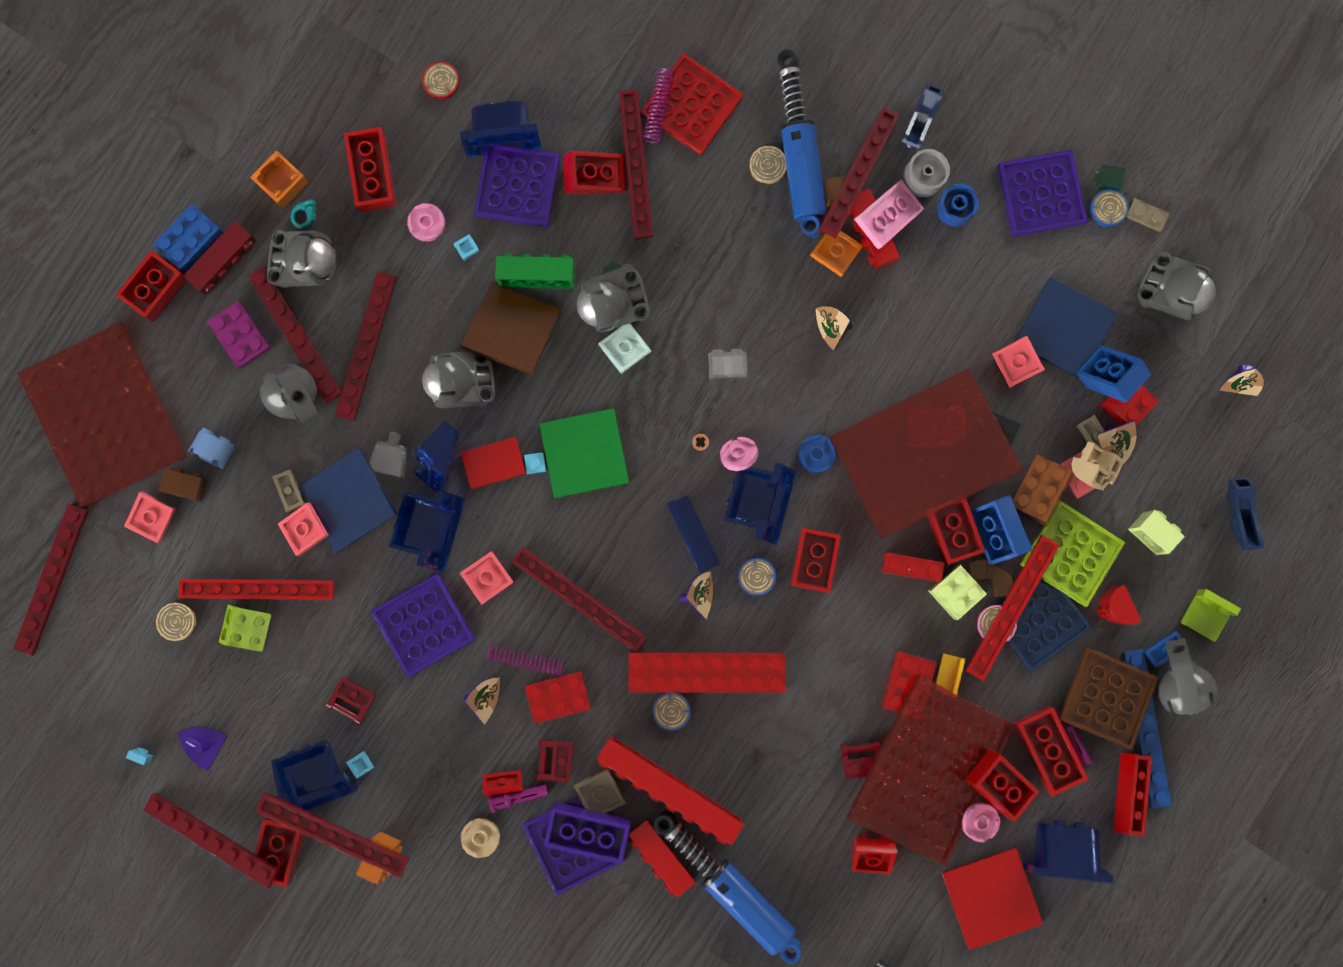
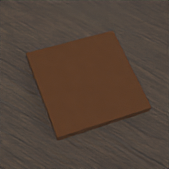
M491 283L461 344V348L533 375L561 314V309Z
M1085 647L1058 718L1064 723L1132 750L1159 677L1089 647Z

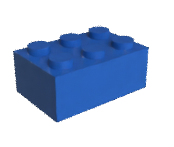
M191 204L153 243V246L180 271L186 273L224 232L197 207Z
M1102 345L1077 372L1086 388L1125 403L1152 375L1142 359Z
M1010 495L971 510L990 565L1032 550Z

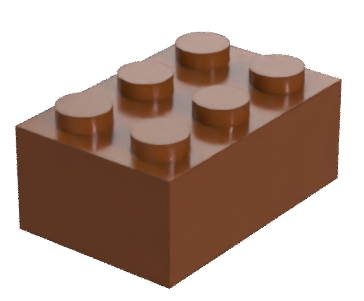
M1036 455L1013 499L1017 513L1047 527L1073 477V471Z

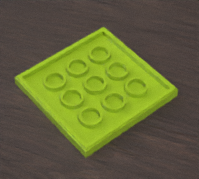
M1060 501L1048 526L1043 525L1031 547L1033 550L1041 535L1059 544L1041 579L1084 607H1087L1126 542ZM1032 550L1026 553L1025 557L1020 563L1021 566L1025 565Z

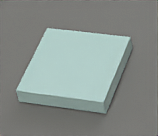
M630 323L621 326L598 343L621 374L651 353L650 348Z

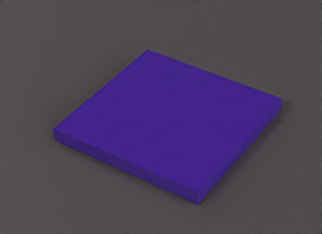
M486 142L474 216L549 228L561 154Z
M1073 150L998 163L997 167L1012 237L1077 226L1088 222Z
M439 573L432 575L371 610L373 617L407 678L476 640Z
M578 796L563 803L584 808ZM552 809L522 824L556 896L618 865V863L545 847L544 843ZM623 855L622 862L626 861L625 855Z

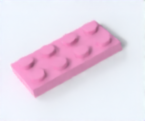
M901 179L854 220L876 248L880 249L921 213L924 207Z

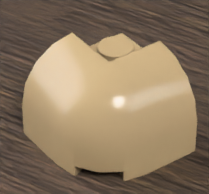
M1088 441L1082 451L1081 458L1073 457L1072 471L1085 484L1104 491L1108 484L1113 485L1124 460L1117 454L1104 451L1095 443Z

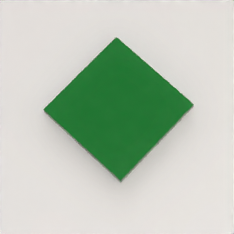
M614 408L540 423L554 498L629 483Z

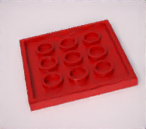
M683 53L671 69L674 72V76L672 77L673 80L670 81L672 85H669L671 89H668L670 97L667 98L669 100L666 102L668 105L664 106L667 110H663L666 112L663 115L665 118L662 119L664 122L661 123L663 127L659 128L702 156L744 98V94ZM659 85V86L664 87V88H670V87L665 86V85ZM658 89V90L663 91V92H669V91H667V90ZM651 98L640 112V115L648 119Z
M1014 847L941 872L969 950L1043 924L1017 848Z

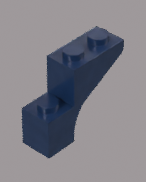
M927 83L902 140L907 147L920 149L944 90Z
M1250 477L1230 478L1227 499L1233 507L1230 528L1243 550L1263 549L1264 546L1255 510L1256 486Z

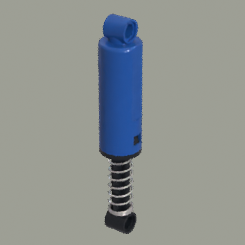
M784 49L778 54L777 62L781 67L780 79L784 81L781 85L784 88L782 93L786 96L783 100L787 103L785 109L788 110L786 116L789 118L787 123L781 126L793 217L796 221H802L801 229L807 236L816 238L822 233L819 231L822 225L819 219L826 216L827 209L815 125L812 120H804L806 114H803L805 109L802 106L804 100L801 99L803 92H800L802 85L799 84L801 78L798 77L800 73L798 68L799 59L792 50ZM788 58H792L791 63L785 65V61ZM811 223H816L815 229L808 231V226Z
M669 810L660 812L654 823L655 830L661 835H666L665 838L667 840L670 839L669 842L673 841L676 844L675 848L679 847L682 850L680 853L684 852L687 855L686 859L690 858L693 861L692 865L695 864L698 867L697 870L700 869L704 873L703 876H707L702 882V886L770 955H776L781 952L783 961L789 964L796 963L800 959L802 947L800 941L793 937L795 928L727 859L716 863L715 857L711 858L709 856L710 852H705L704 846H699V841H694L693 835H688L687 829L683 830L681 828L682 824L676 821V816L673 812ZM661 820H668L670 825L664 826L661 823ZM794 948L796 952L789 953L786 949Z

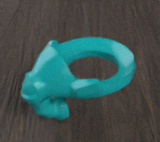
M310 199L309 201L301 202L293 208L291 222L299 229H305L316 220L315 200ZM301 209L307 214V220L304 224H299L295 220L296 212Z

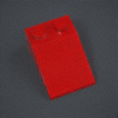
M570 151L563 156L565 194L586 195L626 192L624 154Z

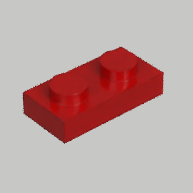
M521 770L482 775L484 796L523 791Z

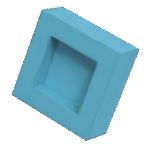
M470 234L453 243L463 261L480 252Z
M543 452L524 455L527 475L546 472Z
M137 747V749L129 750L126 758L146 765L151 763L153 755L148 754V750Z
M365 751L346 762L356 779L374 768Z

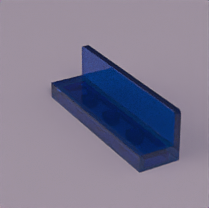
M684 496L676 501L673 500L667 503L699 573L701 574L720 564L718 557L689 497Z

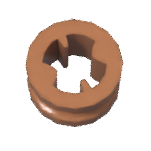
M697 434L692 440V445L696 450H705L709 446V439L705 434ZM698 437L700 439L701 437L705 438V446L702 448L701 446L700 448L696 446V438Z

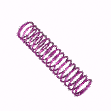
M658 69L656 85L654 86L655 89L653 90V98H651L652 102L650 103L651 106L646 123L647 127H645V132L650 134L643 136V139L650 143L660 142L659 135L661 133L658 131H662L659 127H663L661 124L663 122L653 119L663 121L662 119L665 118L663 115L666 112L663 110H667L664 106L668 105L666 103L669 101L667 98L670 97L668 89H671L669 85H672L670 81L673 80L672 77L674 76V72L669 69ZM662 77H668V78H671L672 80H667V79H664V78H662ZM660 81H666V82H669V83H671V84H666V83H663V82H660ZM659 85H665V86H668V87H670V88H664V87H661V86H659ZM658 89L667 90V91H669V92H663V91H660V90H658ZM644 137L658 140V142L646 140Z
M491 644L487 659L488 661L490 660L492 662L494 660L495 663H497L499 659V664H501L503 661V664L505 665L508 661V666H510L512 663L513 667L517 665L518 668L521 664L522 669L525 666L527 670L530 666V670H533L534 668L535 672L538 670L539 667V673L543 669V673L545 674L548 669V675L551 673V671L552 675H555V673L559 677L561 675L564 660L561 661L558 673L560 659H558L556 669L554 671V658L549 672L551 657H549V661L545 670V656L542 668L540 670L542 655L540 656V660L536 668V661L538 655L536 654L535 661L531 669L533 653L531 655L530 662L527 667V659L529 652H527V656L522 667L524 651L522 653L519 665L518 658L520 650L518 651L516 661L513 665L515 649L513 652L511 662L509 664L511 648L509 649V654L505 662V653L507 647H505L504 655L500 662L502 646L500 648L497 660L496 652L498 645L496 646L492 660L491 655L493 650V644Z

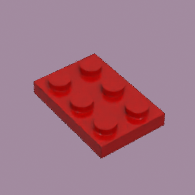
M582 671L525 686L534 724L591 709Z

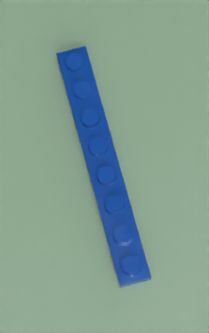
M1144 650L1122 652L1125 663L1148 672ZM1151 697L1137 738L1140 755L1152 757L1148 800L1150 808L1170 806L1171 799L1153 699Z

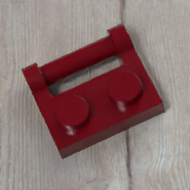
M343 676L328 700L326 708L336 710L360 726L377 695ZM340 698L360 709L359 714L337 703V699Z
M539 739L540 754L536 779L570 782L574 742ZM548 747H553L551 774L546 773Z
M873 740V743L848 746L840 744L845 780L884 775L879 740ZM874 750V756L848 759V753Z

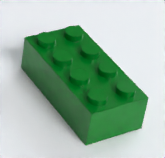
M504 253L501 256H496L495 279L501 287L575 289L576 266L574 259L570 258L569 255L551 257L548 254H541L539 257H532L530 254H521L520 257H516L512 254Z

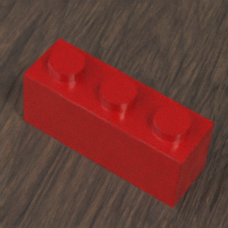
M886 552L883 554L881 572L941 582L944 562Z

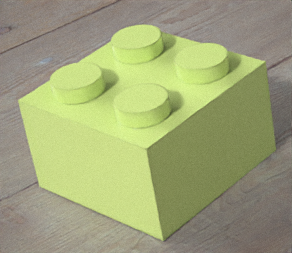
M1159 510L1143 512L1128 528L1134 536L1156 555L1170 554L1185 537L1180 533L1181 529L1175 524H1170L1166 520L1167 517Z
M956 565L942 578L941 582H937L928 590L954 620H959L987 595L961 565Z

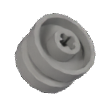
M934 149L918 151L911 158L904 169L903 182L913 195L927 198L935 195L941 189L950 175V165L947 158Z

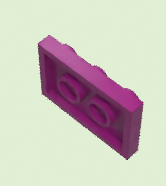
M237 301L207 321L238 369H241L271 349L240 301Z

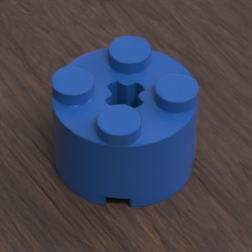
M961 183L947 188L937 204L938 218L949 226L959 227L966 225L979 207V199L974 189L969 185Z

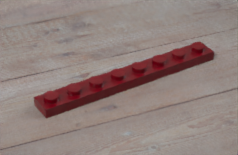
M638 89L619 91L634 239L653 238Z
M885 107L881 109L819 231L835 239L837 238L900 115Z
M263 266L248 275L304 369L308 370L314 378L317 390L325 403H329L339 397L342 393L341 389L278 286L268 281L267 268Z
M377 271L335 413L336 417L355 422L397 279L396 276Z
M71 504L67 505L13 650L30 656L35 655L89 510Z
M522 546L511 562L634 652L639 649L646 639V635Z
M267 792L263 793L255 811L399 878L402 877L410 860L407 856Z
M158 793L151 794L143 810L144 812L265 888L272 886L280 869Z

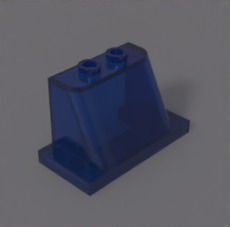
M505 101L503 103H487L475 106L471 110V131L460 132L467 157L486 155L484 147L486 145L521 142L523 151L542 149L537 123L530 124L528 106L523 101Z
M445 420L420 447L417 446L413 450V458L419 462L413 468V474L442 498L448 492V485L459 448V433Z
M775 463L773 472L753 467L737 471L736 477L732 482L731 495L727 500L724 521L756 529L757 539L769 544L778 545L797 472L780 463Z
M437 490L435 499L405 491L389 547L419 555L416 565L445 572L466 498L442 490Z
M327 740L316 744H309L301 750L288 752L285 756L271 761L277 797L306 811L359 791L357 783L344 771L340 772L331 745Z
M1053 820V823L1037 822L1034 861L1024 860V869L1032 875L1113 883L1114 875L1101 868L1099 829L1085 827L1084 823L1073 822V825H1065V821Z

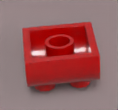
M1113 585L1101 594L1099 608L1097 609L1101 619L1105 618L1114 624H1136L1141 622L1125 585Z
M866 834L854 837L851 862L852 871L891 874L897 854L895 840H889L887 836H878L877 839L869 838Z

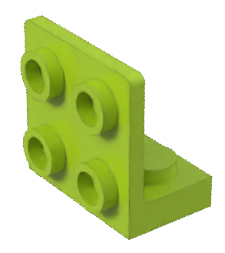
M1198 589L1181 620V624L1215 642L1229 617L1237 616L1241 608L1208 589Z
M228 605L219 643L226 646L263 651L271 614Z

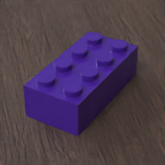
M555 802L552 807L544 846L621 864L631 819Z

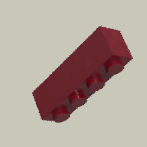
M234 221L183 277L198 291L206 295L215 289L216 283L220 279H224L228 275L233 265H237L241 261L244 253L254 247V243L257 240Z

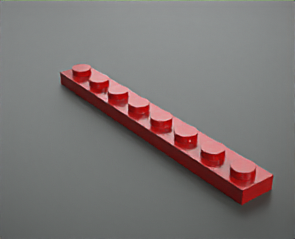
M1043 535L1040 536L967 666L966 672L982 681L985 680L1059 547L1058 543Z
M179 579L178 598L334 600L335 581Z

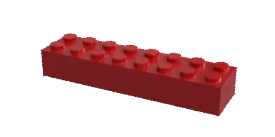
M630 652L629 692L786 693L785 653Z
M612 735L597 757L600 766L607 770L609 768L615 770L617 777L624 781L626 778L632 781L633 787L639 791L646 790L649 792L648 796L657 802L659 800L666 803L665 807L674 813L676 811L682 813L683 819L691 824L693 821L699 824L700 830L706 834L713 833L716 836V840L724 845L727 843L732 845L744 826L743 819Z

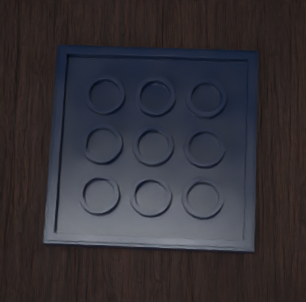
M1050 277L1015 341L1027 335L1039 358L1080 379L1077 375L1078 370L1098 350L1118 313Z
M361 448L355 449L298 487L306 502L311 503L329 534L326 538L335 553L342 551L398 515Z
M1040 579L1016 622L1015 634L1007 643L1028 672L1031 673L1093 627L1069 596L1043 579ZM1009 591L987 607L992 605L1002 606Z

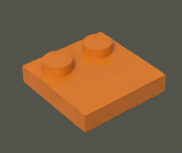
M840 230L836 239L825 234L810 256L842 277L863 245Z

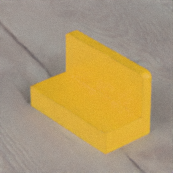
M942 653L933 691L956 697L965 662L964 658Z

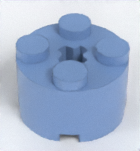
M202 428L195 437L188 452L192 455L197 454L200 457L199 459L224 469L234 451L233 447L235 445L222 436L218 439L217 436L213 435V432Z

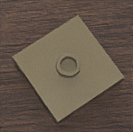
M604 769L573 785L584 809L607 813L626 804L610 769Z

